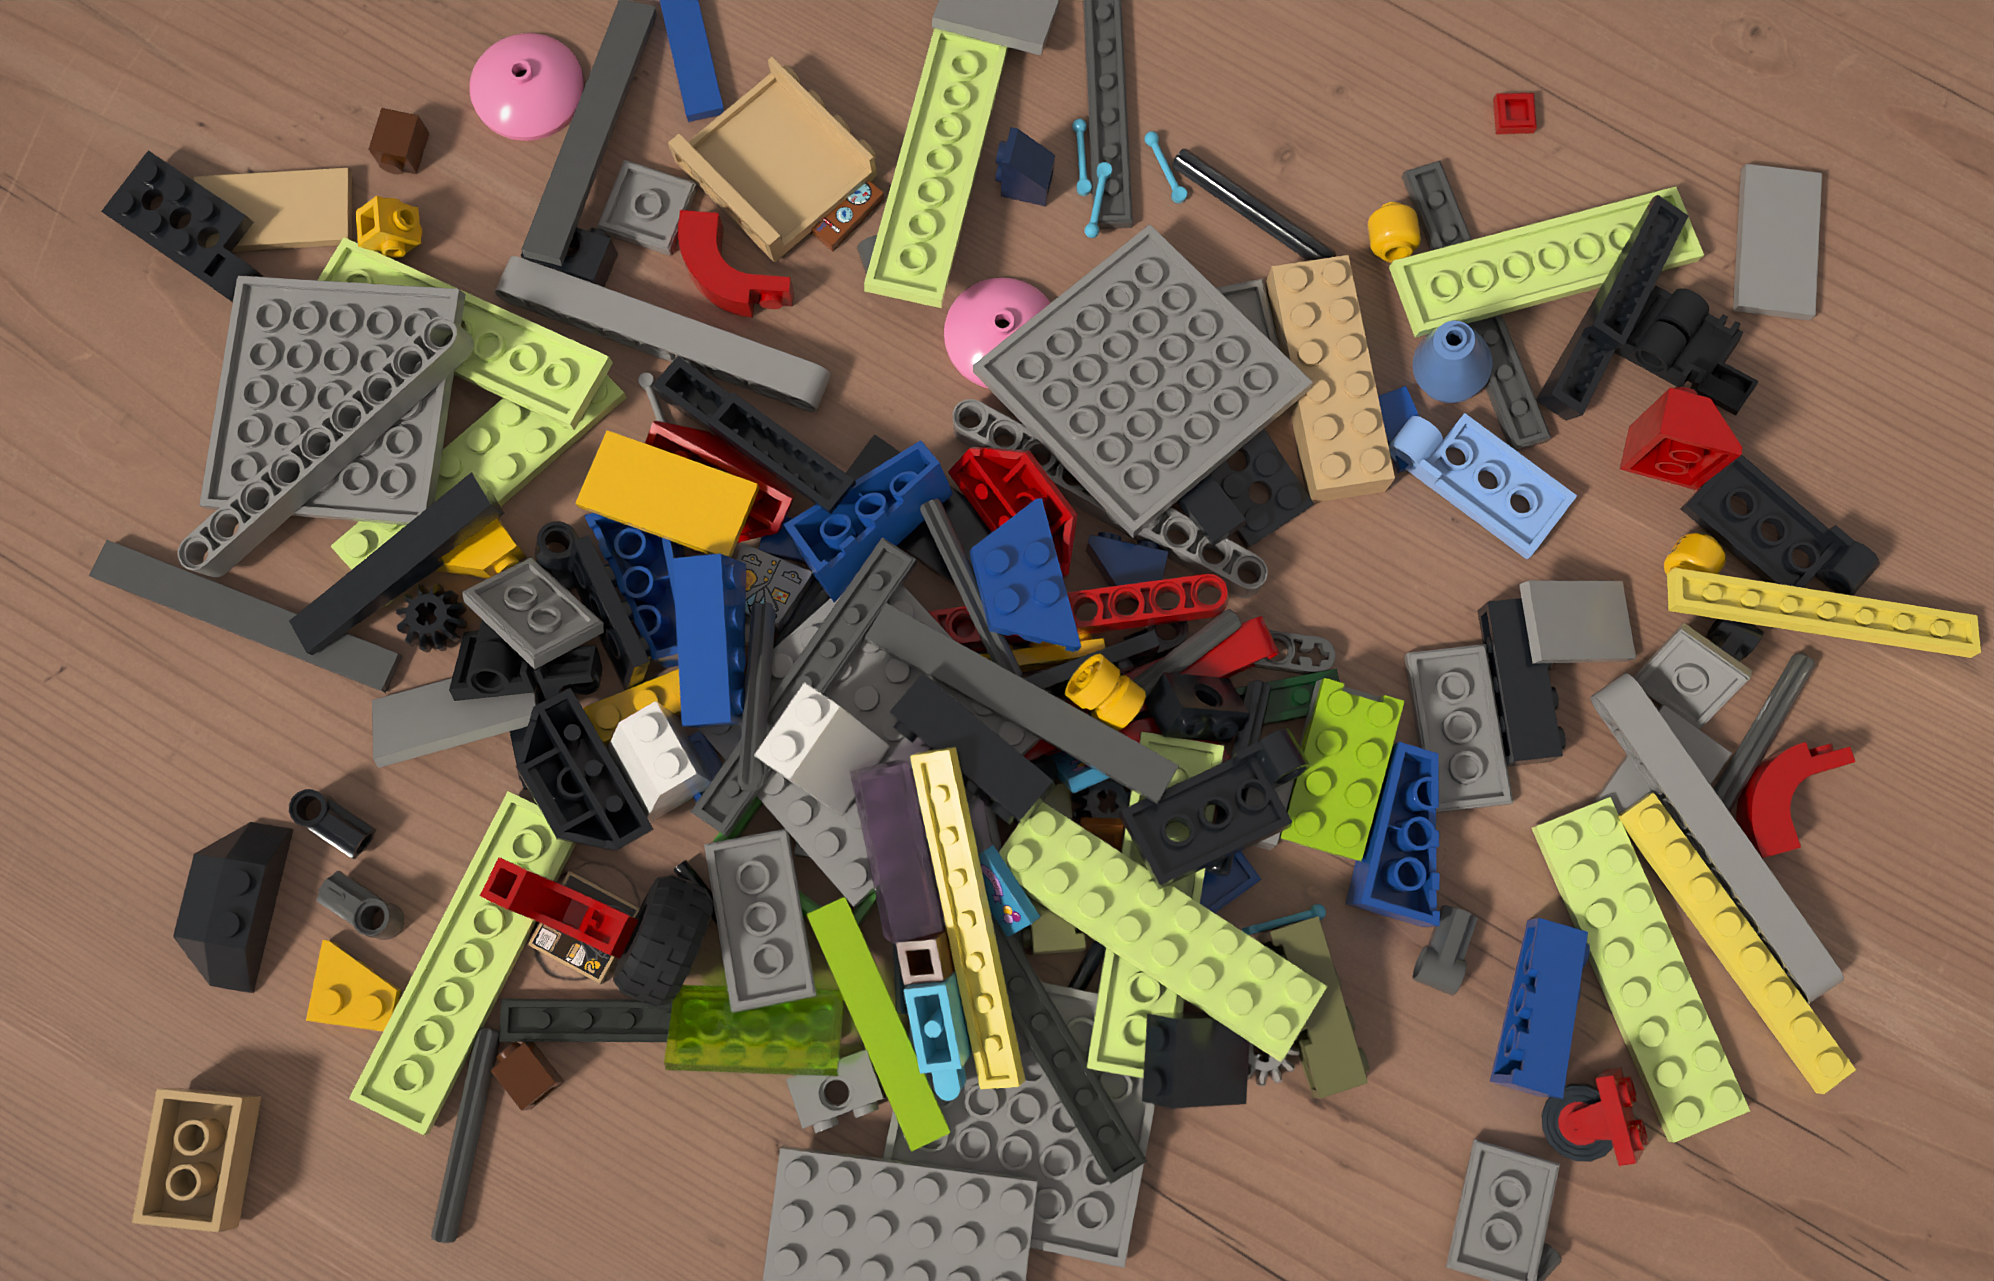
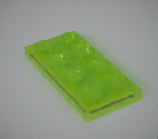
M683 985L672 1003L664 1058L665 1069L674 1071L838 1076L845 1000L840 990H816L817 997L732 1013L727 986Z

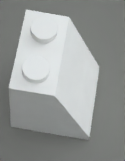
M804 683L754 756L843 816L890 746L842 707Z
M657 701L619 722L607 748L650 823L692 799L695 794L705 791L713 780L694 745L690 742L677 715Z

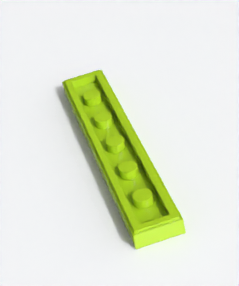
M843 897L806 914L911 1152L950 1134L951 1131L925 1073L920 1074L916 1052L896 1011L846 897Z

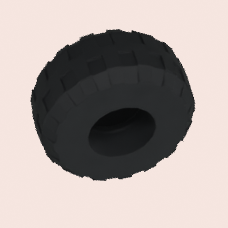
M675 875L655 879L636 915V919L639 921L621 959L618 960L614 972L613 982L621 993L656 1007L670 1004L675 999L692 968L712 915L714 901L706 888Z

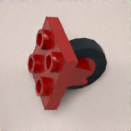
M1621 1067L1604 1070L1596 1078L1598 1088L1586 1083H1571L1565 1086L1563 1099H1547L1542 1112V1130L1548 1143L1564 1157L1574 1161L1591 1162L1606 1156L1614 1147L1618 1166L1636 1164L1643 1154V1150H1645V1145H1648L1644 1122L1642 1119L1635 1120L1632 1109L1633 1102H1637L1631 1076L1624 1077Z

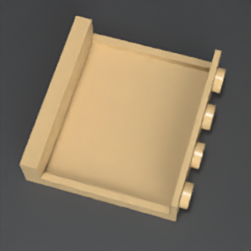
M771 57L768 59L771 71L768 76L688 142L678 134L668 142V146L674 161L775 263L807 236L817 223L868 180H873L877 176L874 160L876 154L871 146L863 139L858 142L850 134L851 131L847 123L837 114L832 116L825 109L823 100L814 90L810 89L807 92L800 85V80L796 73L788 65L782 67Z

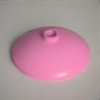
M536 33L516 34L494 43L478 59L470 79L472 104L484 124L503 137L520 141L542 139L563 129L572 121L585 88L582 69L570 49L552 37ZM527 71L524 76L516 77L517 73Z
M992 278L970 286L957 297L946 317L944 339L951 362L965 378L979 386L988 388L973 373V365L1051 302L1034 286L1012 278ZM1000 319H1004L1009 322V326L999 328L995 323Z

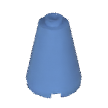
M1453 320L1445 322L1421 340L1415 350L1412 367L1414 378L1421 389L1433 400L1449 404L1464 402L1483 389L1491 375L1493 360L1486 341L1466 323Z

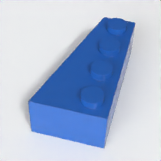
M921 440L855 480L857 484L832 514H829L818 505H814L783 524L798 553L833 602L838 600L882 537L897 546L925 520L920 511L921 505L932 499H939L943 504L953 495L940 462Z
M595 513L584 515L599 542L598 546L605 560L608 561L614 572L621 594L631 607L634 621L640 634L648 642L652 659L666 668L678 666L672 558L685 557L683 545Z
M723 554L672 558L682 726L702 728L742 724L745 696L744 672L746 665V564Z
M1402 742L1393 744L1362 861L1355 862L1345 905L1420 927H1440V911H1437V890H1440V873H1437L1436 847H1439V831L1436 830V808H1439L1438 753Z
M1542 918L1527 920L1490 1078L1491 1083L1539 1097L1563 1099L1575 1015L1581 991L1582 969L1587 963L1590 952V945L1586 943L1588 932Z

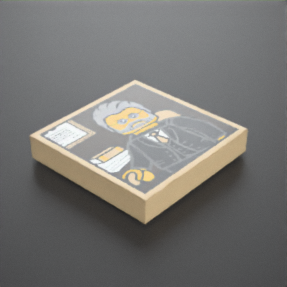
M571 871L567 873L562 882L563 885L636 918L640 909ZM539 923L527 944L599 984L604 983L617 959L542 923Z

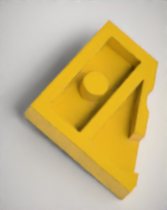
M322 940L306 1021L384 1031L400 1000L402 990L387 979H383L374 973L373 969L362 961L356 960L336 942Z

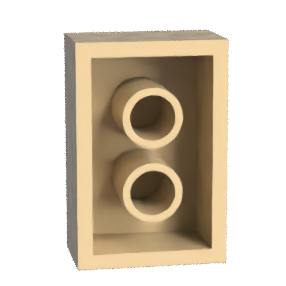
M187 1088L157 1089L132 1223L210 1232H222L238 1228L261 1096Z

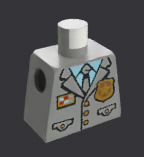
M742 543L737 560L746 564L745 645L749 646L751 609L753 605L765 602L773 605V609L776 611L774 632L780 634L815 578L813 572Z

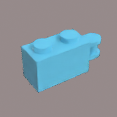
M956 972L944 982L909 984L904 989L920 1074L932 1072L935 1092L938 1097L946 1101L957 1098L961 1089L966 1084L967 1077L964 1064L972 1053Z

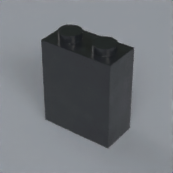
M1205 1012L1147 1013L1142 1102L1171 1109L1246 1104L1250 1047L1248 1040Z

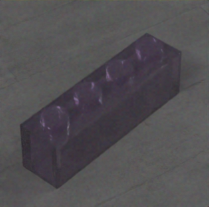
M895 760L850 771L884 938L895 944L943 931L941 918H944L939 892L935 893L932 879L935 876L931 853L926 850L924 840L926 829L922 810H918L915 793H918L913 768H910L909 763L906 761Z

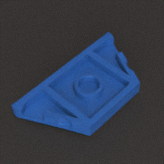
M1038 498L971 548L970 557L986 621L991 632L1007 636L1019 635L1027 641L1039 644L1044 641L1064 646L1066 651H1079L1081 644L1042 498Z

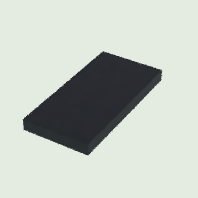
M874 434L846 474L857 480L901 452ZM950 486L953 495L942 505L973 568L970 557L971 548L992 532L966 496ZM924 520L897 547L956 587Z

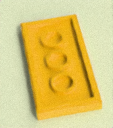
M607 430L575 504L578 508L709 555L723 554L731 558L760 488L757 483Z

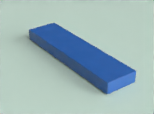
M660 0L688 122L721 115L724 112V107L699 1Z

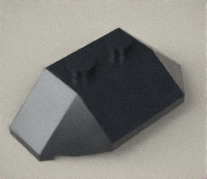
M571 687L534 706L519 753L516 769L558 840L618 851L652 832L653 827Z
M249 822L194 853L173 937L209 986L254 993L294 829Z

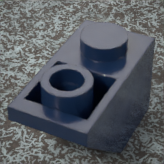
M1011 127L1008 140L1000 141L996 156L998 167L995 181L1001 182V197L1046 206L1054 174L1055 154L1021 130Z
M1099 532L1098 536L1089 535L1086 548L1087 554L1109 587L1163 580L1168 551L1160 550V546L1156 543L1137 541V544L1121 541V537L1116 534ZM1125 598V600L1138 602L1133 598Z

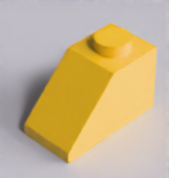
M497 518L441 558L445 564L436 571L488 579L519 564V561L526 557V555L500 519Z

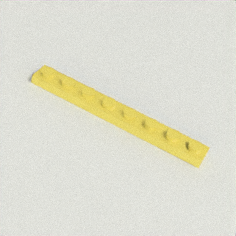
M1674 568L1667 573L1668 611L1968 658L1981 653L1977 615L1681 568Z
M956 747L917 752L911 755L910 758L980 1089L1019 1087L1025 1081L957 750Z
M1654 792L1645 795L1620 813L1617 817L1622 822L1630 838L1814 1091L1818 1094H1825L1856 1071L1855 1067Z

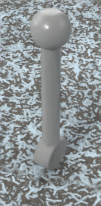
M647 372L640 374L638 383L641 388L646 390L657 421L666 423L652 386L655 383L652 374Z

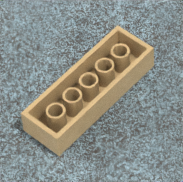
M1349 255L1271 266L1265 288L1280 351L1313 382L1311 389L1289 407L1306 492L1314 503L1386 492L1394 481L1395 475Z

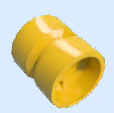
M1100 653L1091 656L1080 665L1065 689V695L1080 708H1088L1091 710V717L1116 731L1121 730L1133 720L1141 709L1146 697L1145 691L1128 676H1120V670Z

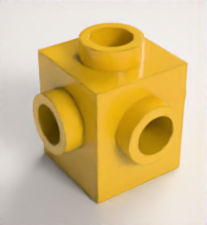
M376 196L356 211L358 247L380 252L389 258H400L421 244L422 227L420 225L418 207L404 204L396 198Z

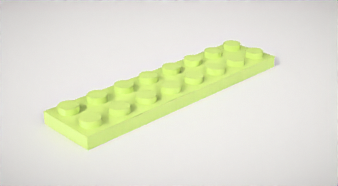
M934 28L865 278V292L942 308L1008 47Z
M1677 187L1394 260L1389 269L1414 337L1427 335L1448 321L1457 320L1468 324L1601 288L1653 197L1659 195L1687 214ZM1689 216L1662 271L1698 262L1704 256Z
M347 238L342 239L318 278V281L458 289L378 252L358 247V243ZM464 292L466 295L461 328L471 335L474 347L471 355L454 370V375L575 430L613 364L610 357Z
M606 374L575 430L510 400L501 399L442 450L435 501L472 472L487 483L502 507L627 398L625 393ZM359 521L334 542L331 548L352 570L406 525Z
M1141 732L1140 744L1179 765L1167 788L1222 763L1224 746L1182 738H1169L1147 732ZM1131 790L1129 806L1146 798ZM1209 805L1203 810L1204 817L1210 823L1213 822L1215 805ZM1174 822L1165 828L1167 836L1172 841L1183 842L1189 837L1187 827L1181 823ZM1125 827L1121 853L1147 869ZM1205 868L1170 885L1200 904ZM1107 947L1105 949L1087 1068L1143 1078L1147 1013H1183L1185 999Z
M509 791L505 795L349 1097L350 1100L422 1135H429L473 1048L479 1029L484 1027L537 922L480 897L498 857L557 882L576 843L558 840L555 837L538 805Z
M1611 797L1534 826L1531 829L1574 927L1588 932L1586 943L1590 945L1588 957L1666 1138L1668 1142L1675 1143L1745 1114L1750 1109L1626 830L1617 817L1619 815Z
M1042 802L1024 825L1018 824L999 851L1000 856L1025 894L1279 1062L1285 1058L1327 988L1320 981L1172 885L1158 890L1147 869L1044 802Z

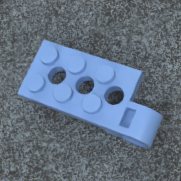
M1466 413L1462 415L1444 440L1441 432L1432 423L1419 416H1412L1388 445L1390 456L1395 462L1397 461L1395 457L1397 455L1409 464L1405 468L1408 472L1527 560L1533 555L1577 497L1576 494ZM1453 447L1460 449L1465 455V463L1462 465L1450 463L1446 457V450ZM1488 471L1493 473L1497 478V487L1495 489L1482 487L1478 481L1479 472ZM1511 496H1524L1529 502V511L1527 513L1516 512L1510 504Z

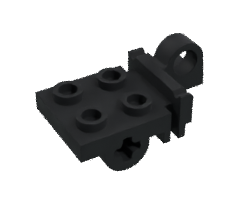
M1656 285L1651 291L1625 346L1616 349L1614 353L1676 387H1683L1687 381L1692 383L1690 389L1695 390L1697 395L1710 398L1715 405L1736 416L1759 382L1725 363L1744 333L1739 330L1741 323L1735 321L1729 329L1725 327L1728 316L1723 314L1719 319L1709 314V305L1699 294L1688 289H1677L1672 294Z
M481 620L479 630L467 631L463 634L449 691L454 701L535 693L536 684L540 685L546 700L559 694L563 686L567 689L571 687L573 693L587 695L598 690L603 668L596 645L576 647L534 669L485 621Z

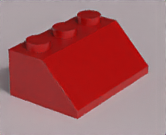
M1686 387L1669 388L1629 426L1619 469L1697 490L1741 456L1743 447L1710 398L1697 395L1695 390Z

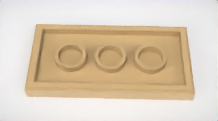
M349 168L194 177L195 182L245 214L254 222L232 252L339 246L343 238L352 241V173ZM219 233L212 234L207 239L206 248H211L218 242Z

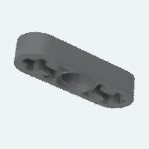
M1269 630L1274 641H1279L1285 645L1287 656L1279 662L1268 660L1265 657L1253 663L1257 665L1253 668L1303 675L1329 670L1335 661L1336 654L1333 645L1322 637ZM1294 643L1301 645L1298 650L1301 653H1310L1314 647L1320 648L1319 653L1322 656H1326V660H1322L1318 666L1312 665L1311 658L1299 656L1297 664H1292L1291 661L1295 655Z

